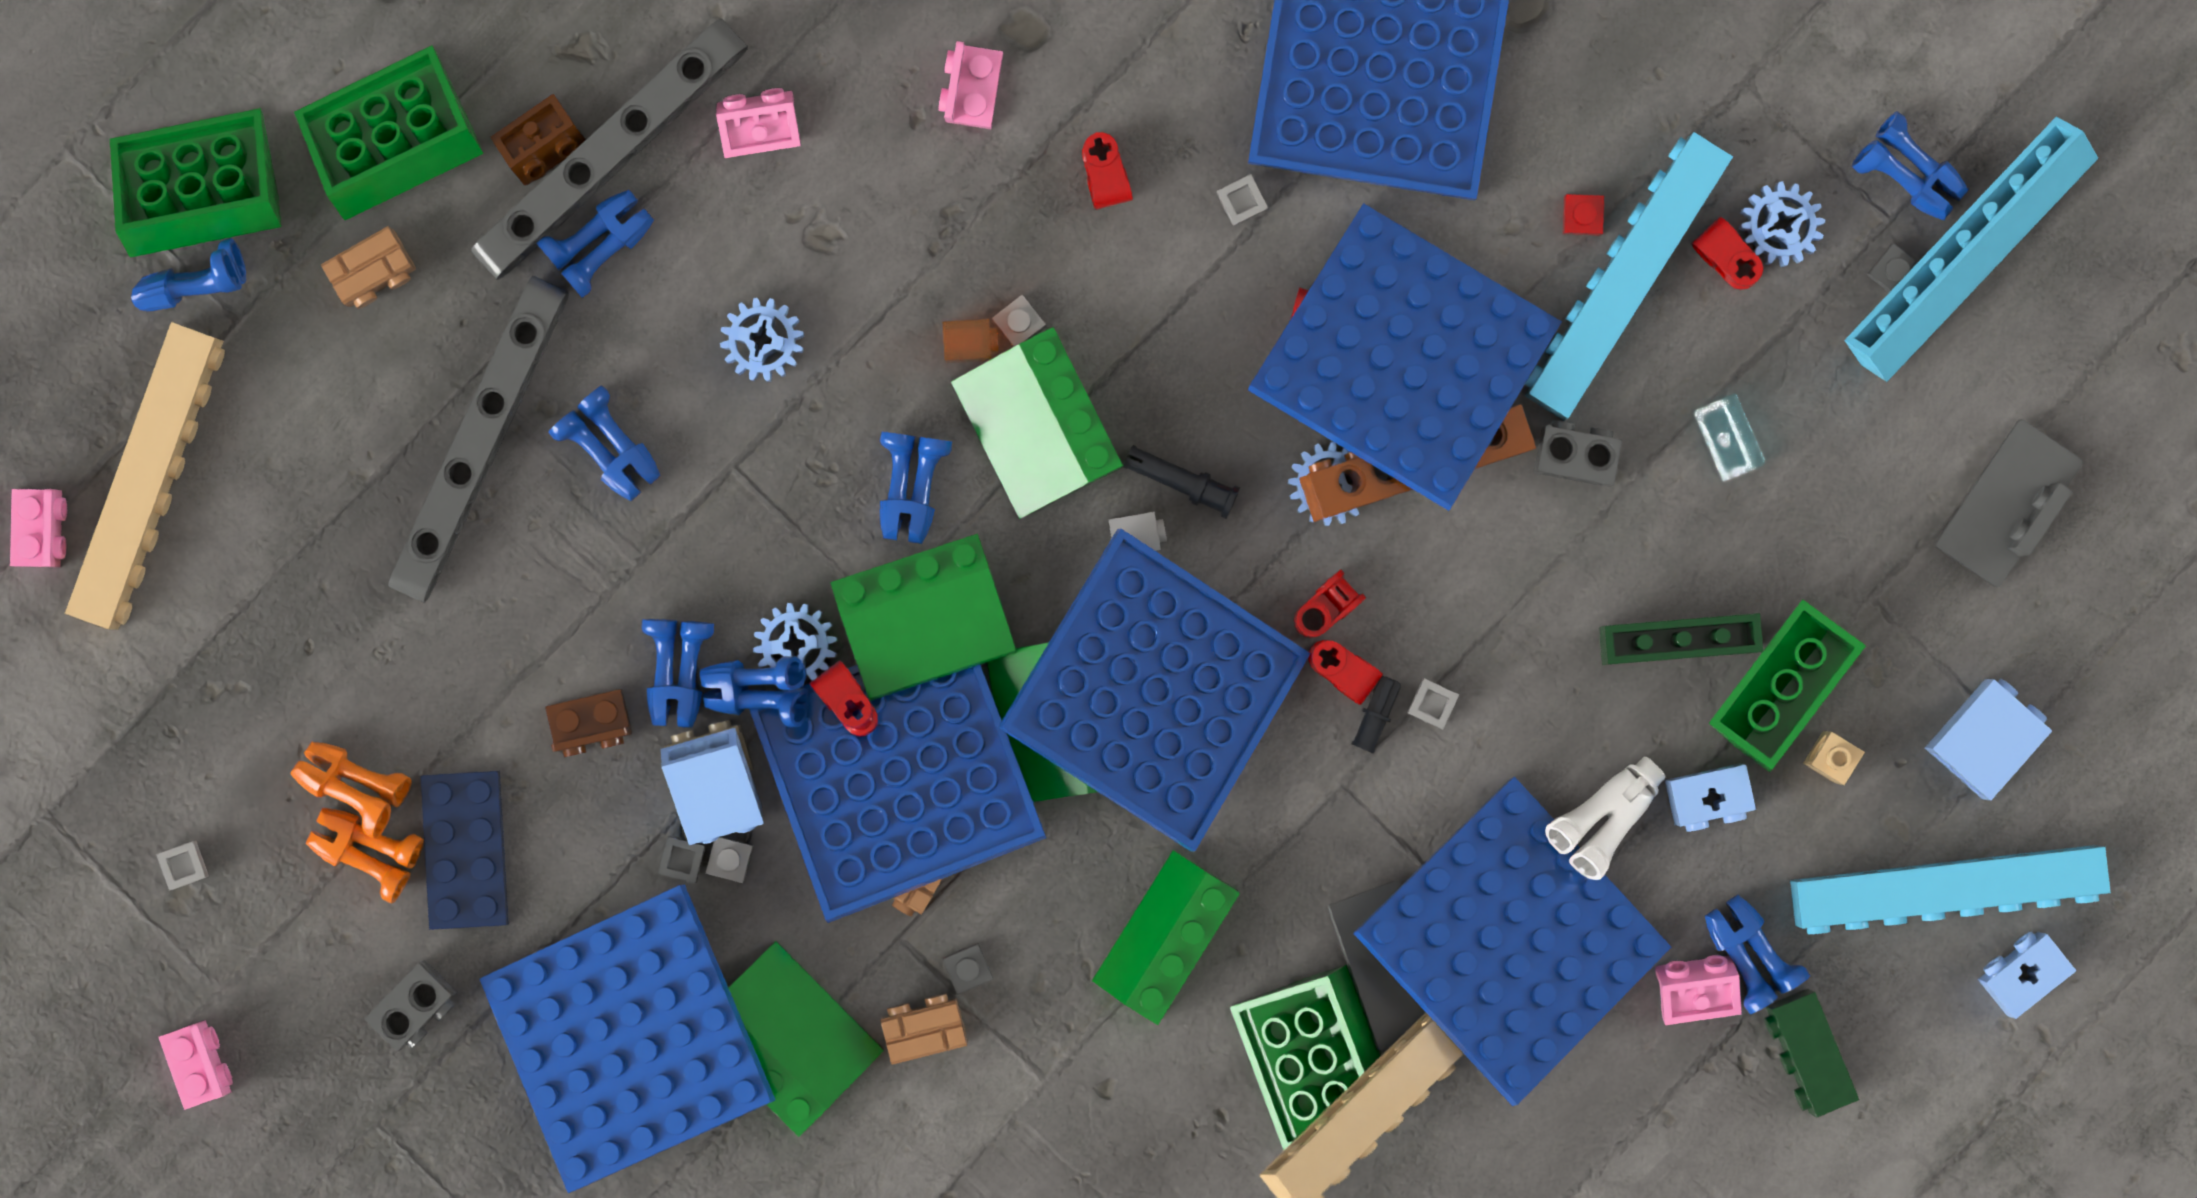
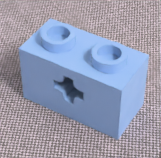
M1738 763L1665 780L1674 825L1685 826L1687 832L1708 828L1709 820L1722 817L1724 823L1747 819L1746 812L1756 810L1746 764ZM1708 789L1713 793H1718L1720 799L1713 802L1714 808L1711 805L1703 804L1702 798L1708 796Z
M2029 932L2023 935L2014 943L2015 950L2005 958L2002 956L1996 957L1983 968L1985 974L1978 980L2009 1017L2017 1019L2076 972L2075 968L2048 934L2041 932L2033 934V932ZM2022 964L2030 967L2027 970V974L2030 976L2027 980L2020 978L2022 974L2020 966Z

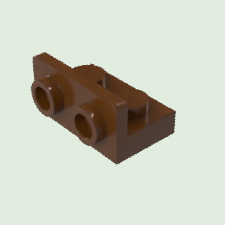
M554 94L490 137L510 169L524 186L543 177L547 171L565 160L586 140Z
M622 689L545 706L554 743L551 744L552 752L562 750L564 758L586 753L585 745L600 742L602 749L624 744L623 736L632 734Z

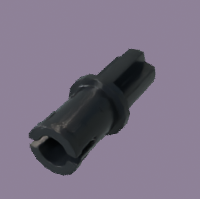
M1387 676L1381 677L1367 709H1362L1365 715L1355 739L1351 743L1352 745L1374 754L1375 747L1386 722L1390 723L1392 720L1388 717L1400 691L1401 683Z

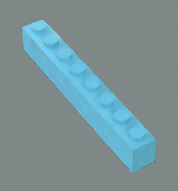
M2056 116L1844 341L1863 367L1887 382L2096 162L2098 156L2082 130Z
M1695 132L1686 140L1682 137L1677 140L1668 155L1669 158L1673 159V162L1666 173L1662 170L1657 172L1647 188L1653 192L1645 205L1641 202L1636 205L1627 220L1628 223L1632 224V227L1625 238L1621 235L1616 237L1606 253L1612 257L1604 270L1599 267L1595 270L1586 285L1591 292L1584 303L1580 300L1575 302L1565 318L1571 322L1563 335L1558 332L1555 334L1545 350L1550 357L1543 368L1538 365L1535 366L1525 383L1526 386L1530 387L1525 397L1563 421L1568 419L1733 158V156Z
M2098 845L1790 880L1795 926L1802 929L1807 928V934L1831 932L1830 925L1845 924L1846 930L1869 928L1868 921L1882 919L1884 925L1906 924L1908 916L1922 915V921L1946 919L1945 912L1960 911L1961 917L1978 916L1984 914L1983 908L1998 906L1999 912L2023 910L2022 903L2037 902V908L2056 907L2061 905L2060 899L2075 897V903H2091L2099 901V894L2111 893L2106 848Z

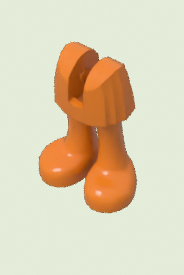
M314 741L310 743L304 754L312 763L327 772L305 761H298L290 773L304 789L314 796L321 798L327 795L356 809L362 816L363 832L374 839L383 833L391 815L390 805L396 808L399 807L407 797L412 783V779L403 773L384 775L370 771L349 761L346 749ZM341 777L355 781L373 790L382 799L370 796L340 780Z
M322 808L316 821L329 830L337 832L338 835L334 840L330 836L311 831L306 844L319 857L333 866L343 862L376 878L381 884V898L391 904L394 903L408 883L411 873L386 864L362 852L353 845L356 842L393 858L398 864L412 869L420 857L424 839L415 834L408 835L404 840H396L383 835L374 839L363 832L361 817L341 810Z

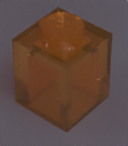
M989 319L942 322L944 360L946 363L989 361L992 359V352L999 351L998 328H990Z

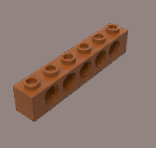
M1522 404L1510 408L1493 437L1492 445L1487 447L1475 469L1536 449ZM1352 452L1344 454L1346 462L1334 466L1331 459L1308 466L1310 473L1299 478L1313 522L1413 490L1388 475L1386 481L1380 480L1374 472V466ZM1341 473L1347 474L1352 479L1353 487L1350 493L1342 490L1339 485Z

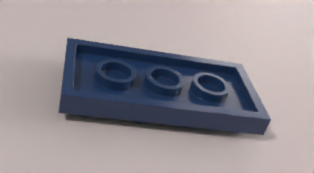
M500 771L421 775L429 930L508 925Z

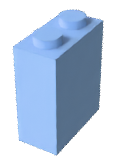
M1985 679L1925 747L1930 754L1981 799L1992 800L2052 732L2044 724L2047 717L2033 705L2029 704L2025 707L2015 698L2018 695L2016 689L2003 679H2000L1998 682L1995 679Z
M736 728L661 749V767L689 845L711 843L720 836L734 832L746 833L756 828V826L764 824L762 804Z

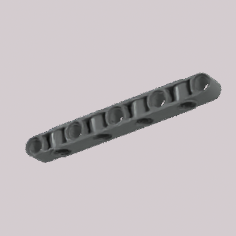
M722 18L716 20L482 236L472 247L471 253L496 280L506 276L538 247L537 242L542 237L550 236L731 68L745 54L748 46ZM692 62H701L704 65V72L701 77L694 80L686 78L684 72L687 65ZM636 114L647 116V126L640 132H632L628 127L629 120ZM580 166L589 167L591 176L588 182L582 185L574 184L572 175L575 169ZM525 218L532 219L534 229L531 235L524 238L518 237L516 234L518 222Z
M532 276L526 284L391 574L388 584L390 588L423 603L430 597L569 297L568 291L536 276ZM528 324L534 325L537 330L535 340L530 344H522L519 340L520 329ZM494 394H500L504 399V407L498 414L491 415L486 407L487 400ZM466 463L469 465L472 475L467 483L459 485L454 479V471L457 466ZM433 533L438 538L439 546L435 553L427 555L422 550L421 543L426 535Z

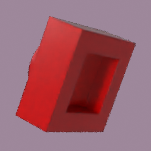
M1566 194L1564 196L1563 234L1601 236L1603 234L1604 196Z

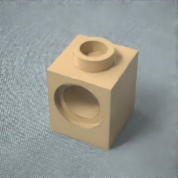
M1822 731L1803 764L1835 784L1845 785L1865 752L1833 732Z

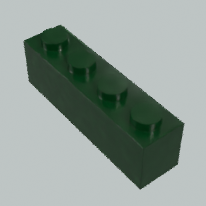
M1760 613L1599 627L1602 665L1763 652Z

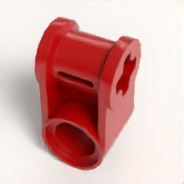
M1096 132L1090 135L1082 148V158L1095 210L1132 201L1133 196L1125 167H1123L1115 139L1110 134L1104 132ZM1095 142H1100L1102 147H1109L1110 149L1106 153L1104 161H1100L1097 155L1091 156L1089 151L1093 150Z
M1722 217L1713 222L1691 243L1697 254L1709 266L1714 268L1728 285L1734 289H1748L1762 276L1763 264L1760 258L1743 241L1739 233ZM1736 263L1740 266L1748 263L1752 269L1748 273L1751 279L1746 275L1741 279L1737 277L1735 273L1739 267Z
M1342 569L1338 570L1315 591L1316 593L1296 611L1293 619L1294 627L1303 637L1314 638L1324 634L1367 598L1363 593L1358 594L1343 577L1345 573ZM1312 609L1320 613L1322 624L1318 630L1311 631L1304 626L1302 617L1306 610Z
M1320 640L1310 647L1309 653L1311 654L1308 657L1310 667L1331 682L1338 691L1360 706L1383 676V673L1358 655H1354L1335 641ZM1333 649L1334 651L1331 656L1335 659V663L1333 665L1325 664L1322 667L1320 664L1323 659L1319 656L1320 651Z
M841 660L809 683L827 708L835 713L852 735L866 736L876 728L878 714ZM857 709L863 714V717L859 720L852 715Z

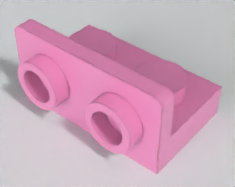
M956 41L955 51L948 50L945 73L951 74L949 89L942 88L939 101V111L945 112L944 118L947 123L991 129L1003 51L965 46L964 42Z
M773 88L763 91L761 96L746 98L743 94L727 96L723 99V102L717 103L716 117L725 158L801 146L793 91L784 92L781 88Z
M12 489L10 566L61 567V559L65 558L67 550L66 539L64 536H61V523L67 517L66 498H62V490Z
M1712 955L1701 960L1687 962L1672 961L1666 965L1655 967L1656 976L1660 984L1661 1010L1665 1025L1741 1015L1739 974L1730 956Z
M206 1020L158 1037L184 1110L231 1093L229 1087L233 1083L231 1072L226 1063L221 1064L216 1050L220 1047L219 1039L212 1026L208 1027Z

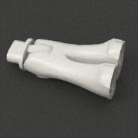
M1645 756L1636 765H1628L1625 770L1613 776L1583 804L1550 822L1545 829L1549 842L1559 853L1568 854L1602 817L1607 815L1609 819L1569 859L1570 864L1585 877L1593 880L1601 879L1608 870L1613 854L1623 837L1644 814L1653 798L1658 794V786L1665 780V774L1651 759Z

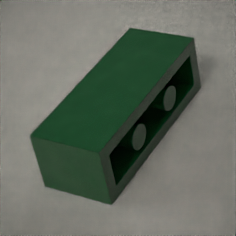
M1806 989L1766 1006L1769 1014L1768 1017L1764 1018L1766 1027L1773 1040L1779 1038L1784 1052L1779 1054V1057L1787 1075L1794 1074L1799 1087L1794 1089V1094L1802 1111L1808 1109L1809 1113L1817 1118L1859 1101L1860 1099L1816 993Z

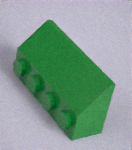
M1802 599L1708 724L1739 751L1770 773L1866 645Z
M1173 850L1095 974L1092 982L1154 1024L1159 1025L1240 892Z

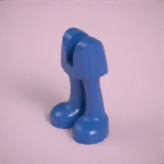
M1896 111L1881 125L1876 133V137L1884 144L1892 146L1901 152L1924 174V177L1920 178L1904 166L1878 140H1874L1866 145L1856 156L1851 167L1860 174L1873 170L1886 173L1911 195L1910 201L1913 206L1930 216L1944 221L1953 210V207L1935 192L1932 187L1934 185L1938 186L1942 191L1958 201L1963 198L1969 189L1948 161L1939 164L1914 142L1907 131L1908 123L1906 117Z
M630 190L618 193L596 206L598 213L583 228L569 238L558 241L550 236H544L537 242L538 246L560 271L592 241L605 232H610L604 241L585 258L576 264L570 265L561 272L581 298L590 293L592 288L591 278L595 271L624 246L632 249L641 240L654 221L646 209L636 213L624 224L618 221L638 202V199Z
M226 239L218 244L217 250L211 253L210 267L207 269L175 273L170 268L143 276L132 290V303L139 310L156 311L176 307V303H179L184 296L206 295L219 292L229 293L240 290L242 288L241 284L246 282V269L241 251L234 239Z
M601 385L583 399L577 408L601 430L618 452V457H615L595 437L575 410L560 419L548 433L556 441L569 439L578 443L604 472L601 480L613 491L632 501L642 492L632 477L624 472L623 469L631 464L636 469L634 471L650 485L661 475L644 444L635 445L616 424L608 409L609 392Z
M881 431L880 443L890 451L892 457V477L888 499L880 501V524L883 539L897 541L899 529L903 521L901 520V514L908 513L911 514V521H908V542L922 544L929 531L935 509L929 506L935 466L941 457L950 454L952 451V441L919 437L918 466L911 500L907 499L908 475L916 436Z
M642 619L641 629L643 633L654 639L657 652L654 686L647 688V702L653 726H667L671 709L670 699H677L678 727L692 728L702 697V691L696 689L698 654L703 641L712 637L714 623L681 621L682 653L679 679L676 685L673 682V659L678 621Z
M785 656L779 659L775 667L744 669L743 663L735 660L705 667L699 672L702 687L720 688L703 694L704 708L734 715H740L745 709L773 708L779 710L780 719L787 727H800L805 721L809 706V690L799 688L804 684L807 675L802 661L797 657ZM770 684L776 685L781 690H748V686Z
M1737 894L1728 900L1726 905L1732 913L1734 920L1741 927L1739 930L1733 932L1729 926L1730 923L1717 908L1706 914L1705 919L1717 950H1725L1741 973L1747 990L1744 1007L1749 1014H1753L1771 1004L1778 996L1757 970L1743 942L1747 941L1769 972L1780 994L1798 987L1810 978V974L1806 967L1802 965L1791 966L1777 955L1761 929L1764 923L1763 918L1747 901Z

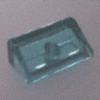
M1735 393L1693 411L1723 482L1765 464L1764 457Z

